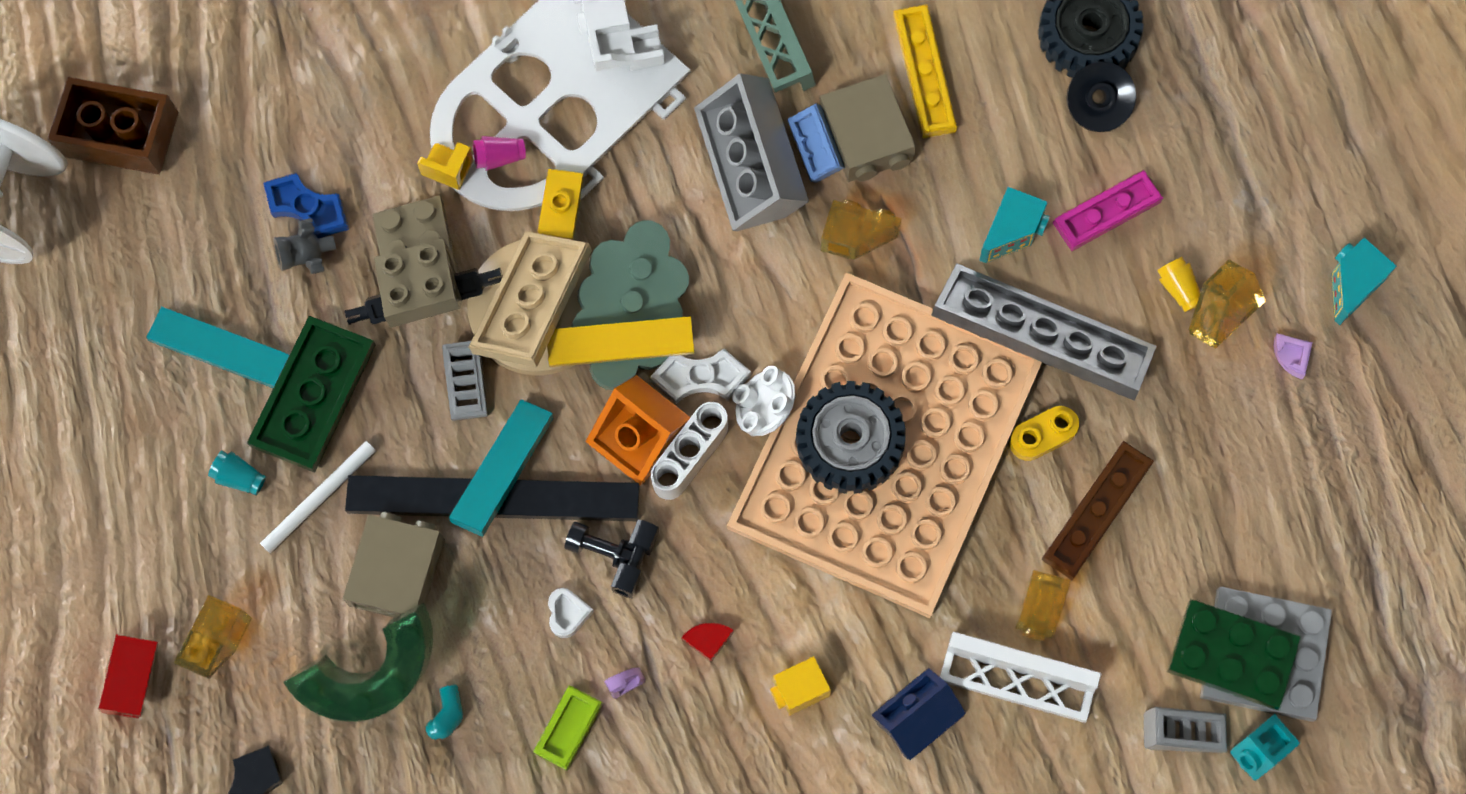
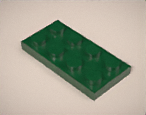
M308 316L247 444L251 448L315 473L376 346L374 340Z

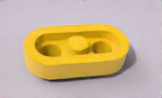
M1055 406L1015 427L1010 437L1009 444L1012 453L1021 460L1032 461L1069 443L1074 439L1079 429L1078 416L1072 409L1066 406ZM1058 418L1064 419L1067 422V427H1057L1055 420ZM1032 435L1036 442L1034 444H1027L1024 442L1023 436Z

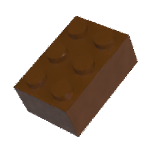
M67 77L47 140L66 158L160 175L179 112L169 96L165 94Z

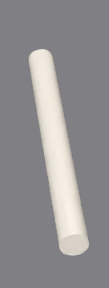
M365 441L260 544L271 553L348 479V475H352L376 450Z

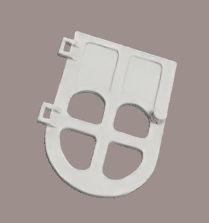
M539 0L510 28L504 27L502 30L503 34L500 37L496 35L492 40V44L463 70L441 94L431 120V148L435 143L454 150L453 125L456 114L467 97L480 95L507 120L506 126L495 137L528 139L555 164V170L583 173V177L589 174L593 178L582 189L580 197L582 199L604 178L593 167L597 161L651 110L665 120L686 99L675 87L690 73V69L660 43L664 53L663 65L630 71L629 65L596 71L588 35L580 34L577 14L583 13L581 2L574 3L573 0ZM627 13L630 29L642 27ZM522 55L540 59L549 67L551 72L549 85L527 106L516 104L492 81L494 72L504 62H515ZM671 95L675 100L664 109L660 104ZM567 97H578L586 100L593 107L597 117L596 131L576 150L564 148L539 124L541 118L559 101ZM473 161L460 190L453 189L466 199L483 207L501 211H520L542 205L546 179L530 186L504 188L494 184L488 178V171H485V168L477 169Z

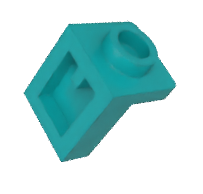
M1274 714L1235 746L1230 753L1239 763L1240 767L1256 781L1301 743Z

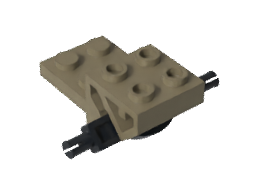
M440 195L373 214L380 256L374 257L380 294L368 297L364 306L345 310V317L348 318L347 322L349 325L370 319L372 324L387 321L390 328L460 309L462 300L482 295L483 287L500 283L503 274L501 268L480 274L477 268L459 272L454 259L444 202Z

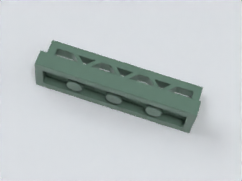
M734 0L774 92L776 93L799 82L803 91L816 86L811 68L781 1L747 0L744 5L742 0ZM753 1L766 6L768 11L763 21L749 17L748 13ZM754 26L760 28L758 34L756 33ZM766 30L779 35L780 42L776 50L762 46L761 41ZM767 55L773 57L771 62H769ZM781 59L791 63L795 73L777 80L774 69L778 60Z

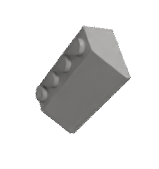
M739 73L694 107L733 231H741L786 218L809 202L769 78Z

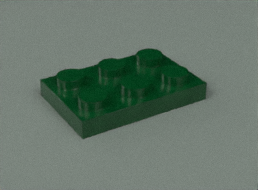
M1190 599L1184 613L1167 673L1278 710L1281 708L1301 636Z

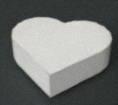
M566 588L556 589L549 596L548 605L552 612L549 625L552 632L559 638L573 636L594 613V610Z

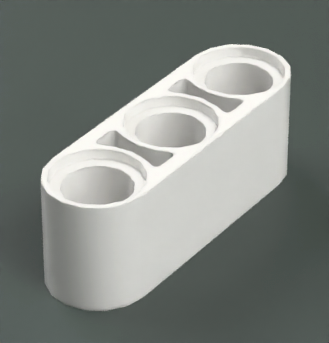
M706 402L698 407L654 464L651 470V481L655 493L660 498L665 500L678 498L725 438L728 432V416L721 404ZM710 416L717 417L722 421L714 429L704 427L702 422ZM689 444L695 445L700 449L698 454L693 457H685L680 451ZM665 473H673L678 477L677 481L671 486H663L658 482L659 478Z

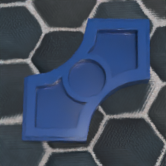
M297 173L263 182L273 218L292 217L298 220L312 218V225L315 228L313 233L318 238L349 230L339 194L322 195L315 193L302 184Z

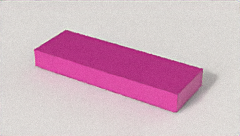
M1143 170L1054 219L1053 225L1072 252L1160 204L1163 197Z

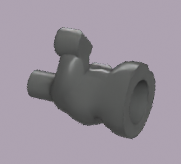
M312 218L299 220L298 235L274 237V249L280 270L284 271L293 266L306 264L311 274L324 272L325 269L322 266L323 260L321 255L322 252L336 249L333 236L318 238L313 233L315 228L312 225Z

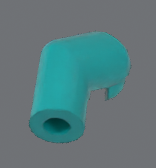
M449 685L439 689L443 708L433 720H429L426 724V733L431 739H445L451 736L462 722L463 711L457 685Z

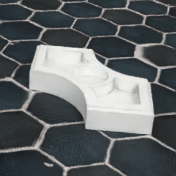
M722 349L714 356L701 360L688 359L681 355L669 356L649 378L650 382L676 404L683 398L700 392L713 393L728 401L735 389L751 376V371L728 351Z

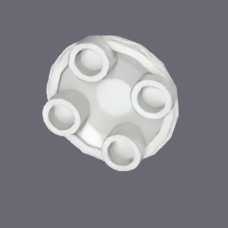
M768 366L763 372L755 375L748 383L741 384L735 389L732 398L734 403L737 404L736 421L742 431L751 436H764L775 431L785 422L792 411L796 397L795 384L790 376L775 366Z

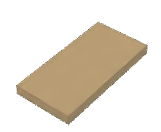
M525 231L469 345L472 354L537 368L591 254L590 244Z

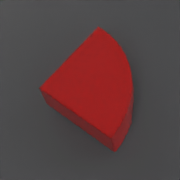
M704 623L688 630L681 639L712 662L732 636L734 630L719 623Z

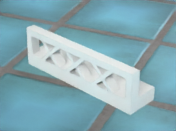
M952 632L940 677L949 685L1086 723L1093 693L1098 687L1101 673ZM953 656L969 659L976 672L965 679L949 675ZM977 662L987 664L988 666L981 669ZM995 667L1005 669L1013 683L1002 689L992 687L985 673ZM1014 672L1023 674L1025 676H1023L1020 679H1017ZM977 677H980L983 684L974 682L972 680L976 679ZM1032 677L1041 679L1049 691L1047 695L1038 700L1028 697L1021 685ZM1051 683H1055L1062 686L1055 690ZM1016 687L1019 694L1009 692V690ZM1068 688L1085 692L1081 710L1076 711L1066 708L1058 694ZM1050 698H1053L1056 705L1045 701Z

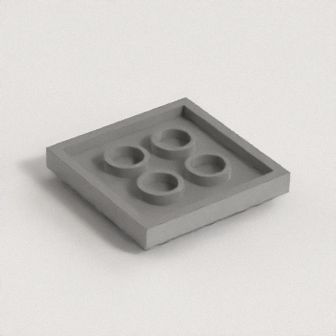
M1219 587L1216 592L1214 607L1301 636L1280 709L1274 710L1205 685L1201 687L1200 698L1314 722L1317 719L1332 610Z

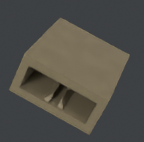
M886 74L820 96V105L845 168L843 171L848 182L857 179L860 182L867 181L875 177L878 172L887 169L899 170L914 160L915 144Z
M381 512L380 517L368 514L343 600L349 607L420 624L445 539L440 531H436L437 526L428 522L416 521L415 525L401 522L402 518L394 514Z

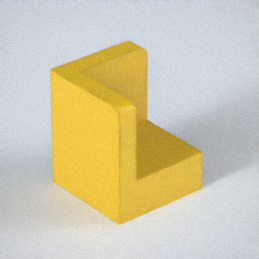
M457 142L453 150L435 143L427 159L420 157L417 165L422 176L460 190L474 159L471 148L467 145Z

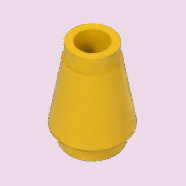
M1183 257L1157 270L1161 277L1159 282L1180 307L1182 306L1184 312H1188L1204 303L1191 263H1186Z

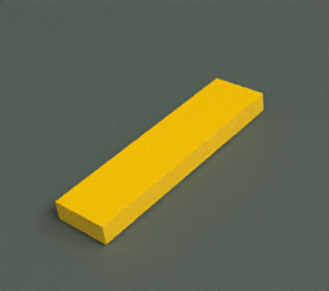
M928 5L894 10L893 17L922 139L955 133L957 125Z
M691 316L555 329L547 345L549 367L694 354Z

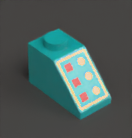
M1007 187L983 244L979 261L988 263L1032 245L1036 234L1043 236L1050 216L1044 214L1048 202Z
M1365 237L1355 247L1348 243L1335 257L1339 263L1331 275L1334 320L1339 325L1372 295L1397 267Z

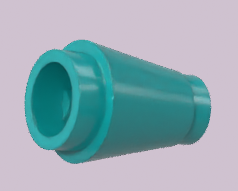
M221 450L214 459L208 473L209 477L215 479V484L252 493L256 496L266 481L265 475L261 474L232 451L228 454Z

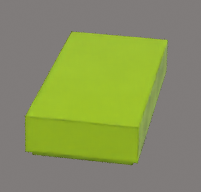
M569 685L533 753L568 771L603 703Z

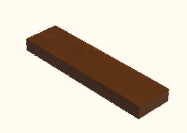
M1123 441L1041 560L1073 581L1150 469L1154 460Z

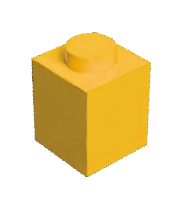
M814 656L773 675L775 686L770 688L771 695L778 709L785 707L789 716L830 697L831 690Z

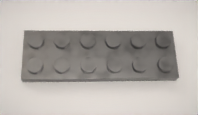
M960 264L955 265L931 316L948 324L962 328L1134 401L1157 347Z

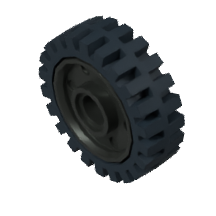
M1046 0L1038 30L1042 52L1046 51V59L1049 63L1055 61V69L1059 72H1062L1063 69L1068 70L1067 76L1071 78L1080 69L1095 62H1109L1124 69L1128 62H1131L1143 33L1142 10L1138 11L1139 3L1137 0ZM1083 26H1093L1097 31H1089Z

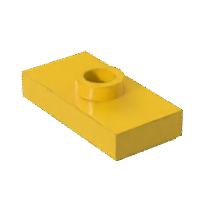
M548 169L537 233L574 239L584 178L583 173Z

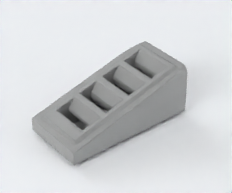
M471 341L444 344L442 346L452 421L488 416L482 356L472 354L469 349ZM471 357H472L471 360H464V361H456V362H454V360H456V359H463V358H471ZM474 370L472 375L455 377V372ZM476 384V389L457 391L456 389L459 386ZM478 399V404L458 406V401Z
M1162 707L1149 709L1144 713L1145 749L1225 753L1227 752L1226 714ZM1175 721H1179V739H1175ZM1191 722H1195V740H1191ZM1206 722L1211 723V742H1206Z

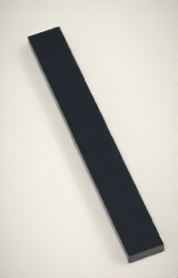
M348 475L345 511L347 514L380 515L381 512L394 515L449 517L472 479ZM517 480L495 518L637 522L640 485L639 483Z

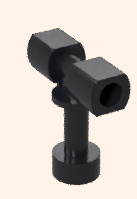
M637 520L630 540L622 539L619 545L589 535V526L574 522L568 532L564 549L580 554L582 549L585 548L612 558V566L618 568L611 584V590L618 595L632 599L642 576L639 568L645 554H651L659 534V527L643 520Z

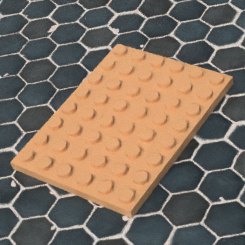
M846 272L794 381L796 397L792 411L785 422L770 433L729 519L727 529L931 618L1042 362L962 328L948 324L931 316L933 308ZM847 381H855V385H862V382L870 384L871 389H881L884 391L886 398L889 396L892 398L896 409H900L902 420L905 423V448L897 469L890 475L887 481L883 484L879 483L876 488L870 491L867 488L862 493L854 494V491H847V494L839 493L838 489L835 488L829 490L824 487L822 482L817 483L812 479V475L810 472H806L798 455L796 431L803 408L807 406V402L812 396L816 397L819 390L824 387L830 389L832 384L838 382L841 385H846ZM847 431L841 435L842 440L849 444H854L861 439L853 431Z

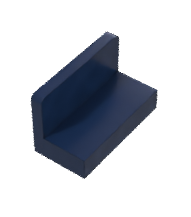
M928 668L871 716L877 725L894 740L903 756L908 760H912L959 721L966 712L949 684Z

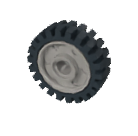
M847 381L846 385H841L838 382L832 384L830 389L824 387L819 390L816 397L812 396L808 400L807 406L803 408L796 431L797 451L806 472H810L812 479L817 483L822 482L825 488L829 490L835 488L838 489L839 493L847 494V491H854V494L862 493L867 488L870 491L876 488L879 483L883 484L887 481L901 461L906 441L905 423L902 420L900 409H896L890 396L886 398L884 391L879 388L871 389L870 384L862 382V385H855V381ZM847 431H853L861 439L854 444H849L842 440L841 435Z

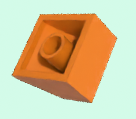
M636 375L614 388L585 442L641 486L651 476L654 464L691 417Z

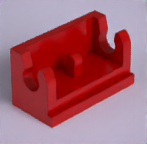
M116 634L98 707L101 713L136 719L141 717L158 642Z

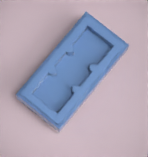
M814 104L787 119L811 182L817 183L845 168L821 105Z

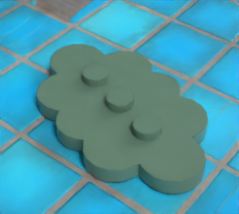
M648 220L636 222L627 231L623 242L608 240L595 247L589 259L591 275L582 282L578 289L577 299L582 310L575 316L571 327L678 318L683 316V310L678 299L683 296L689 285V275L681 261L668 256L670 238L662 225ZM668 356L591 363L589 370L592 379L598 386L606 390H614L617 386L634 377L638 368L646 370L658 368L665 362Z

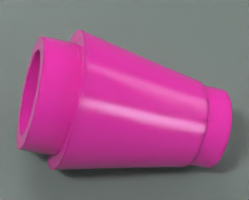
M481 136V140H473V156L476 168H485V171L519 160H525L526 151L523 138Z

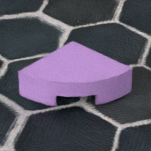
M1277 333L1274 337V352L1278 362L1289 374L1303 379L1307 370L1312 342Z
M632 668L616 674L604 682L612 697L618 698L645 683L646 679L640 668Z

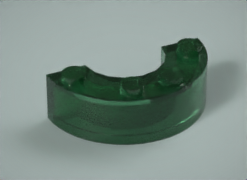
M424 602L391 619L382 628L387 642L386 658L382 666L377 670L364 674L347 672L336 666L327 655H324L293 672L283 682L284 685L303 706L320 716L337 721H364L391 711L418 684L431 658L433 629Z

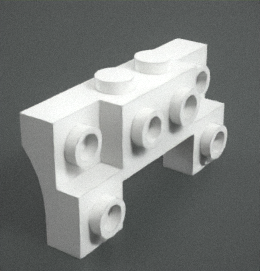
M573 0L574 3L581 2L583 13L577 14L580 34L588 35L596 71L628 65L630 66V71L664 64V53L660 45L657 24L630 29L624 0Z

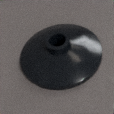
M1095 62L1086 65L1070 81L1066 98L1068 110L1076 123L1093 132L1112 131L1124 124L1134 110L1136 103L1134 82L1130 75L1116 64ZM1097 90H1101L1104 95L1100 103H1095L1093 100V94Z

